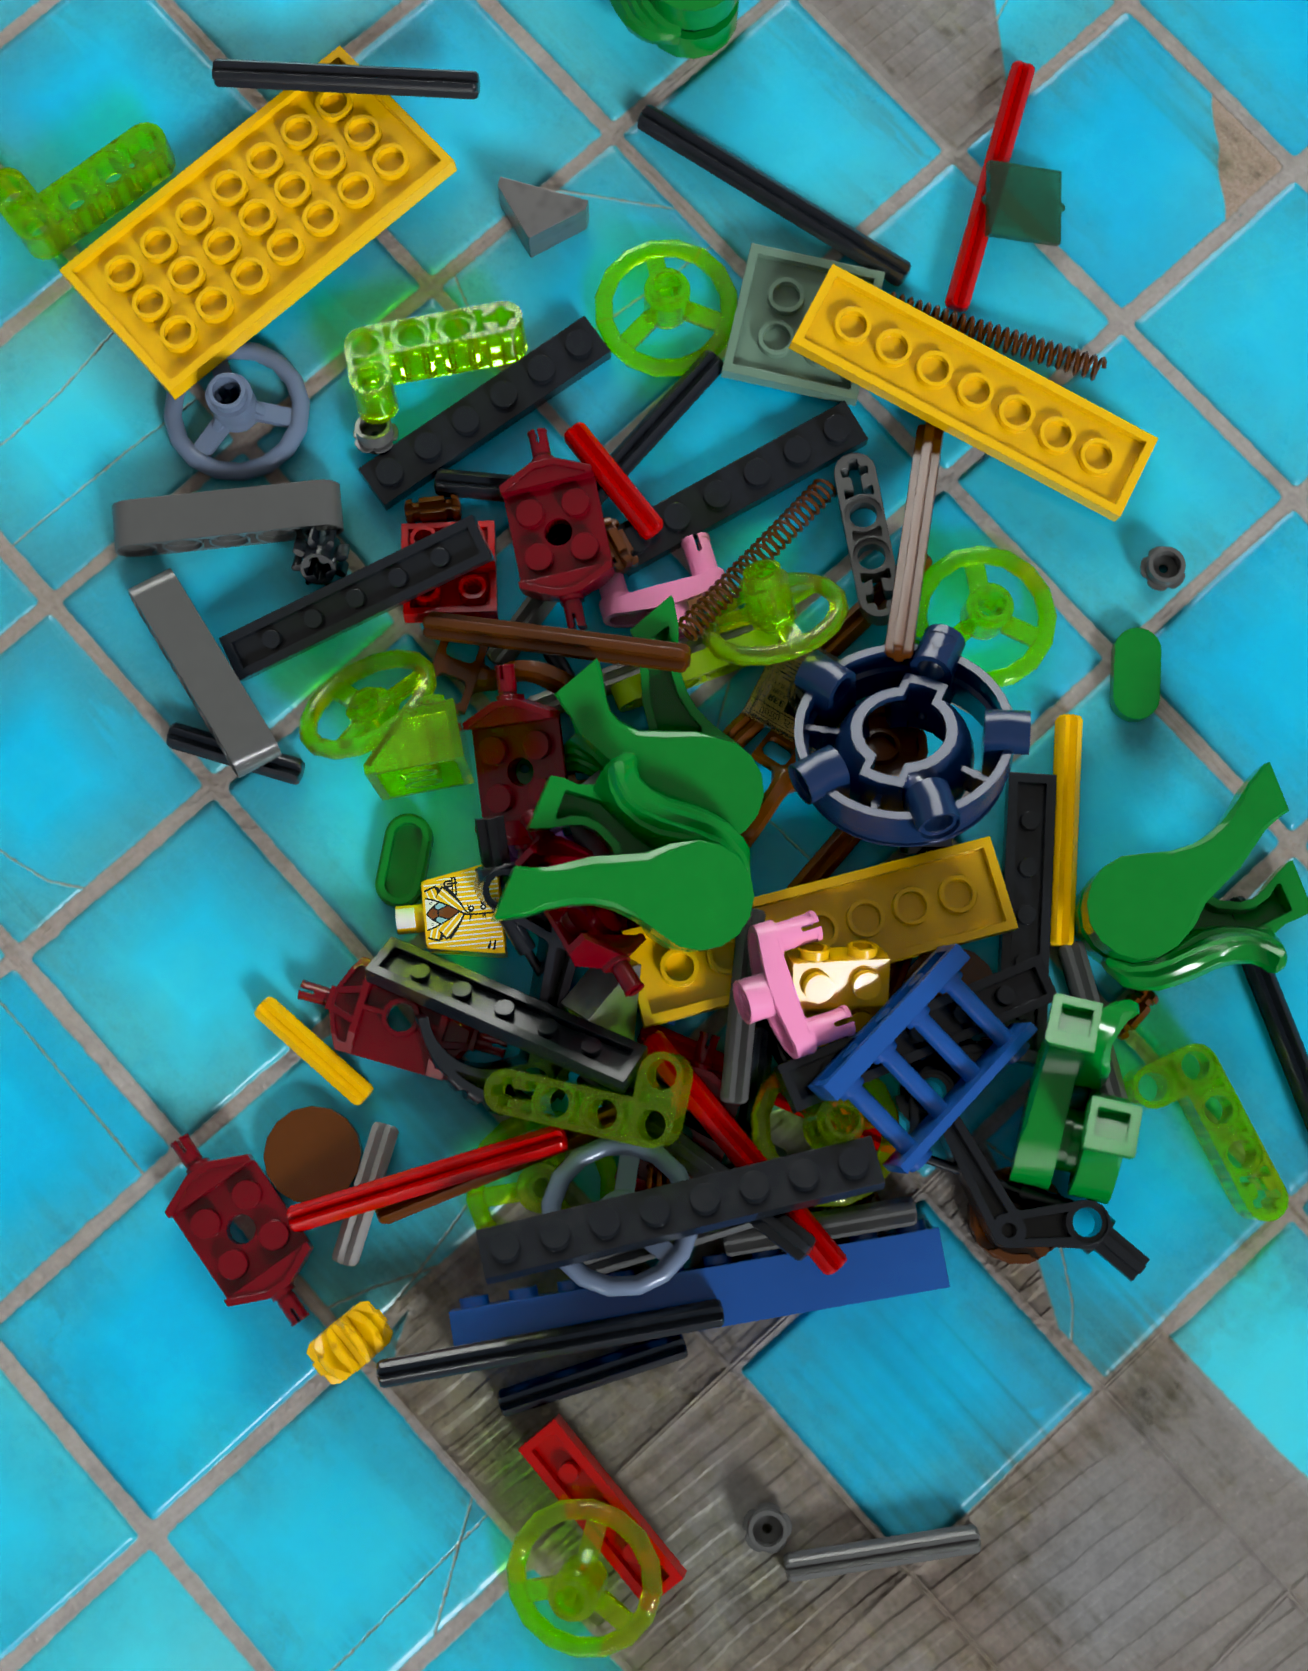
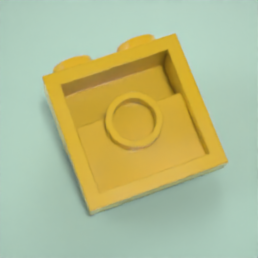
M857 940L849 942L847 947L829 948L821 943H809L800 946L799 949L784 952V958L803 1013L807 1018L836 1009L838 1006L846 1005L852 1017L837 1021L834 1025L838 1027L854 1021L856 1032H858L880 1010L882 1005L888 1001L890 958L874 942Z

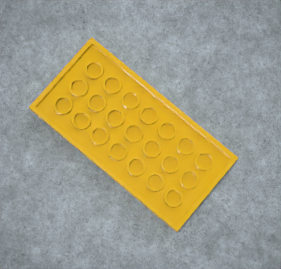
M340 45L318 62L321 64L359 65ZM283 90L59 269V271L74 290L176 400L457 171L455 161L390 95Z

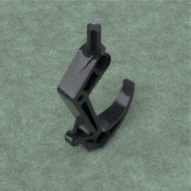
M503 815L475 819L482 866L475 868L474 890L479 900L492 908L493 912L499 900H493L490 896L489 886L491 881L500 875L509 877L512 868L515 866L514 862L510 861ZM541 912L526 918L499 921L518 955H525L533 969L529 995L568 1012L561 1002L570 991L576 966L566 953L560 938L545 913ZM526 929L538 936L536 955L533 951L536 945ZM424 1013L415 1015L421 1040L433 1065L441 1071L443 1079L454 1091H462L463 1098L470 1104L476 1106L483 1102L487 1112L499 1116L505 1115L508 1109H516L520 1118L533 1117L536 1111L550 1106L557 1098L561 1101L563 1100L568 1088L569 1070L521 1049L518 1055L494 1062L476 1063L462 1060L441 1047L432 1032L429 1019ZM529 1068H539L540 1078L538 1083L529 1089L520 1088L519 1081L522 1073Z
M981 1037L979 1041H973L972 1038H968L957 1043V1045L976 1062L994 1042L989 1037ZM1028 1049L1015 1063L1034 1067L1038 1053ZM938 1052L927 1056L924 1060H917L910 1064L924 1080L934 1081L941 1087L942 1099L961 1079ZM899 1083L897 1095L893 1096V1103L900 1117L906 1122V1131L910 1135L929 1113ZM960 1116L939 1138L949 1161L932 1155L926 1164L956 1174L987 1239L994 1246L1001 1248H1075L1083 1250L1086 1254L1094 1250L1131 1282L1146 1268L1145 1265L1150 1259L1113 1228L1116 1221L1100 1203L1093 1200L1075 1201L1035 1186L1023 1183L1018 1186L998 1179ZM1006 1192L1016 1195V1201L1033 1206L1034 1208L1018 1210ZM1081 1208L1090 1211L1095 1220L1092 1233L1085 1237L1079 1235L1074 1230L1072 1224L1075 1213Z

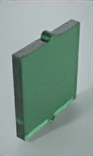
M994 160L988 161L986 163V194L982 197V202L986 204L985 236L1056 247L1060 245L1061 213L1065 210V205L1061 203L1062 171Z

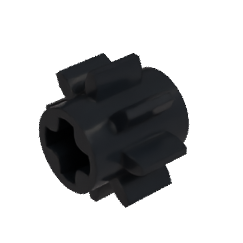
M311 527L307 541L302 538H296L292 550L296 556H294L291 568L292 571H301L302 576L306 579V585L312 583L327 586L332 583L335 574L339 577L347 575L349 563L346 559L349 556L350 545L341 544L336 536V530L333 529L331 532L318 531L315 527Z

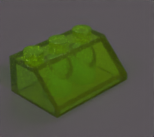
M441 694L427 695L417 698L414 706L404 707L363 765L365 776L382 801L475 783L466 732L463 730V722L454 698L444 699V695Z

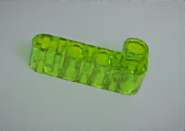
M145 122L131 127L39 193L36 192L25 176L17 169L10 167L0 168V216L32 256L41 260L52 259L167 179L173 173L176 166L175 156L163 130L156 124ZM134 163L135 166L131 168L130 164ZM122 174L117 181L106 183L110 176ZM20 193L16 199L6 201L11 194ZM85 200L80 207L69 209L74 202ZM47 226L42 234L32 236V233L37 228Z
M496 301L362 326L352 330L344 339L348 377L360 418L371 424L387 422L396 415L399 403L395 385L511 364L524 357L528 345L523 313L518 305L509 301Z
M1197 1043L1180 1046L1133 1068L1125 1074L1123 1081L1130 1104L1141 1106L1143 1110H1151L1165 1107L1178 1100L1227 1197L1240 1216L1248 1220L1270 1222L1284 1215L1289 1202L1287 1190L1222 1065L1211 1048ZM1187 1053L1195 1056L1200 1065L1199 1074L1193 1080L1183 1073L1181 1067L1182 1059ZM1145 1074L1151 1076L1156 1081L1158 1087L1157 1094L1151 1101L1144 1099L1138 1089L1139 1081ZM1210 1097L1217 1099L1223 1110L1222 1117L1216 1124L1209 1121L1204 1111L1205 1104ZM1234 1141L1240 1143L1245 1151V1160L1238 1168L1231 1164L1227 1155L1228 1148ZM1250 1176L1247 1177L1249 1182H1240L1239 1180L1240 1177ZM1257 1190L1265 1191L1267 1196L1261 1200L1262 1207H1255L1253 1204V1200L1258 1197Z
M655 1052L650 1054L641 1063L634 1094L632 1095L627 1093L621 1094L614 1090L527 1070L500 1069L493 1072L487 1078L484 1085V1098L486 1104L493 1111L502 1115L643 1148H660L673 1144L680 1136L693 1081V1070L689 1061L677 1053ZM664 1061L671 1062L677 1072L675 1083L668 1089L662 1088L656 1080V1070ZM506 1085H512L515 1089L534 1091L531 1099H512V1096L505 1094ZM557 1089L563 1090L569 1099L567 1111L562 1116H557L550 1106L551 1096ZM604 1100L611 1101L617 1110L615 1123L609 1128L603 1126L597 1117L599 1105ZM652 1111L660 1112L666 1122L664 1134L658 1139L652 1138L645 1129V1120Z

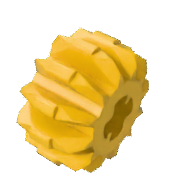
M369 1301L359 1302L310 1342L306 1353L313 1362L312 1366L331 1385L340 1384L347 1380L390 1343L393 1331L387 1324L388 1320Z

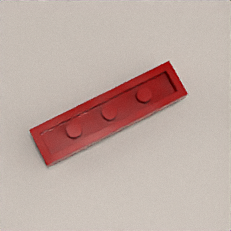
M560 1414L556 1415L519 1447V1452L645 1608H648L684 1579L687 1570Z

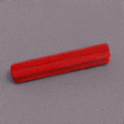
M578 422L564 433L565 443L581 463L591 464L598 484L640 536L648 540L658 534L663 528V519L585 423Z

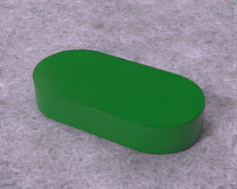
M1130 628L1115 640L1111 649L1110 705L1119 718L1128 722H1139L1148 718L1159 705L1161 645L1158 638L1151 631L1144 628Z
M409 813L395 817L388 824L385 831L375 888L380 899L392 908L414 905L422 897L421 882L426 880L434 837L426 820L416 814Z

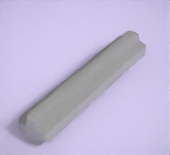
M375 1122L372 1125L354 1186L386 1176L399 1133L395 1126L381 1122ZM375 1210L343 1219L333 1250L332 1260L351 1267L359 1263Z

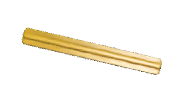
M1062 714L1055 720L1053 775H1057L1050 931V945L1054 947L1072 945L1075 933L1083 719L1081 716L1074 714Z

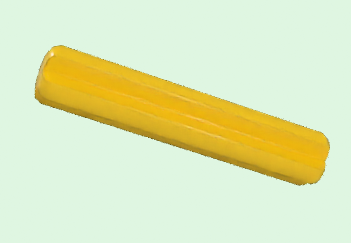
M269 996L258 1005L254 1012L255 1017L352 1104L359 1106L371 1095L374 1089L373 1085L279 1001Z

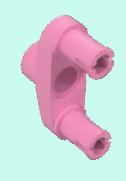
M706 532L697 533L699 551L697 550L693 534L685 537L681 542V547L685 552L692 575L690 577L629 592L624 575L615 572L614 576L604 586L599 588L601 600L598 605L604 624L615 628L634 627L669 596H672L674 599L677 621L679 622V618L685 616V612L691 610V606L697 604V600L703 598V593L707 592L709 587L714 585L715 581L720 579L721 575L725 573L717 565L709 534ZM679 628V639H681L685 636Z
M811 910L805 914L777 923L767 920L751 925L748 930L747 944L752 976L734 981L732 987L735 1005L743 1021L746 1024H751L767 1018L778 1041L794 1059L813 1054L817 1051L818 1046L844 1037L854 1036L856 1033L854 1021L838 1027L834 1025L837 1021L852 1017L846 1005L838 1006L836 1009L809 1018L803 1013L784 958V952L809 943L820 942L823 939L821 926L807 931L801 930V928L819 922L818 916Z

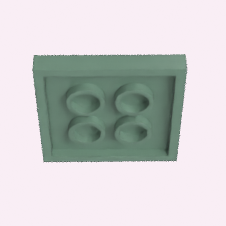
M751 243L721 377L837 403L845 401L847 405L855 406L860 386L789 349V346L832 264L879 289H882L885 272Z

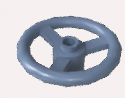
M246 342L212 370L214 378L206 388L205 399L214 418L195 443L187 436L182 419L184 397L188 390L176 400L166 391L163 419L171 445L190 467L214 479L247 481L272 473L295 454L307 432L310 400L302 376L284 355L260 343ZM228 360L256 361L272 369L286 385L292 408L258 401L249 382L241 375L232 373ZM256 422L287 428L279 444L262 457L242 463L218 461L211 457L229 432H244L250 429Z
M634 1135L600 1137L574 1149L552 1173L541 1202L542 1214L561 1210L562 1202L571 1181L585 1166L606 1156H619L614 1191L606 1194L600 1200L635 1191L640 1159L652 1163L671 1183L687 1180L690 1177L686 1168L661 1145ZM698 1234L676 1239L674 1244L667 1241L643 1247L660 1262L656 1266L637 1275L609 1276L588 1268L583 1262L560 1267V1269L578 1286L607 1297L642 1295L669 1282L690 1258Z

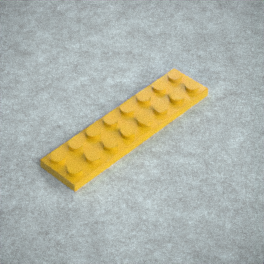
M834 264L830 267L789 346V349L1113 522L1120 518L1159 439Z
M990 836L756 896L752 908L765 912V921L772 920L774 923L805 914L810 910L814 911L818 916L819 922L801 928L802 931H807L819 926L822 927L823 939L820 942L813 943H821L829 948L847 947L849 942L857 940L871 941L884 950L890 958V963L932 953L939 946L956 943L962 945L1008 933L1018 928ZM641 926L621 931L623 935L643 933L646 938L629 956L630 959L641 964L640 980L643 982L644 988L638 994V1009L644 1029L729 1006L735 937L721 947L695 952H681L662 947L650 939Z

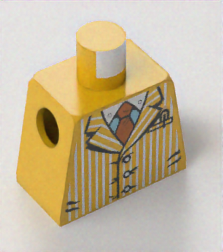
M482 864L424 880L421 882L423 904L395 907L398 935L425 932L426 946L430 953L492 958L508 957L506 932L499 921H491L494 913L492 908L482 903L474 890L475 868L481 867ZM500 876L495 877L489 886V893L493 900H499L502 894Z

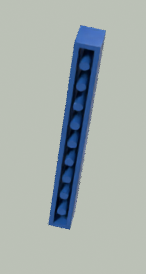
M923 1218L917 1219V1223L913 1226L896 1228L897 1232L877 1235V1232L850 1236L848 1241L836 1242L847 1256V1261L838 1271L831 1275L823 1274L809 1255L802 1261H796L785 1251L781 1252V1249L751 1253L752 1257L732 1260V1257L727 1256L726 1252L703 1256V1266L684 1269L683 1265L669 1282L638 1296L607 1297L578 1286L572 1279L557 1282L558 1291L538 1294L537 1285L508 1290L509 1299L490 1302L488 1294L460 1298V1308L452 1309L449 1312L453 1344L458 1346L711 1299H718L722 1303L725 1321L721 1327L943 1289L950 1287L939 1227H926ZM634 1268L606 1273V1275L631 1276L635 1275Z

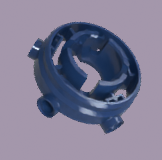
M933 624L927 627L920 643L914 644L912 657L904 659L903 662H896L894 658L887 657L884 652L885 645L855 652L839 661L833 660L818 650L813 651L804 659L795 676V687L805 694L801 699L795 717L794 745L796 762L788 766L789 777L797 794L808 805L813 803L816 809L830 823L856 838L892 847H916L939 843L962 834L973 827L989 813L998 801L1012 767L1013 754L1029 755L1031 711L1012 710L1004 692L989 674L961 656L966 645L961 633L944 624ZM863 699L860 703L856 705V701ZM951 702L967 711L983 727L981 773L978 770H974V743L963 717L950 705ZM884 704L886 722L890 729L907 727L923 729L933 733L934 736L943 741L941 747L931 756L920 761L905 763L899 777L874 770L877 754L865 742V739L870 736L868 726L869 714ZM843 720L839 729L835 728ZM812 748L819 749L811 754ZM965 791L970 792V794H968V795H966L965 797L962 798V796L964 795Z

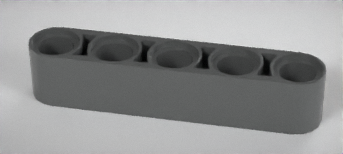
M325 479L128 499L112 505L115 553L125 557H144L295 541L296 538L305 540L309 537L311 527H315L318 531L324 530L329 532L334 529L337 531L336 535L344 531L340 484L336 481Z
M169 568L129 588L128 593L138 613L237 777L241 778L282 756L274 736L174 572Z

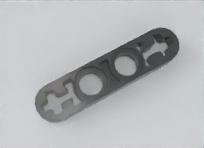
M850 453L837 461L834 468V480L859 609L862 617L868 623L876 626H885L889 620L896 565L875 465L867 455ZM858 470L861 476L863 494L854 496L849 471ZM861 508L870 509L877 516L875 522L867 527L855 526L851 522L850 517L856 510ZM868 550H877L885 557L884 563L876 569L864 568L860 565L858 559L861 554ZM881 581L883 597L885 600H888L886 609L878 610L877 605L873 603L874 589L872 583Z

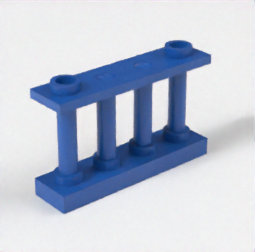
M957 943L939 946L808 1085L821 1101H838L839 1099L845 1101L848 1099L896 1149L882 1164L889 1172L907 1174L909 1171L912 1173L924 1166L932 1156L933 1152L930 1148L1006 1064L1011 1065L1028 1051L1030 1044L1027 1041L1038 1030L1032 1022L1011 1023L1006 1027L961 979L963 973L960 969L971 957ZM939 992L941 994L947 992L994 1042L976 1062L929 1015L930 1008L927 1004ZM906 1027L908 1029L915 1028L961 1077L943 1099L896 1050L898 1044L894 1040ZM873 1063L875 1065L881 1063L929 1113L910 1135L863 1086L864 1079L861 1075Z

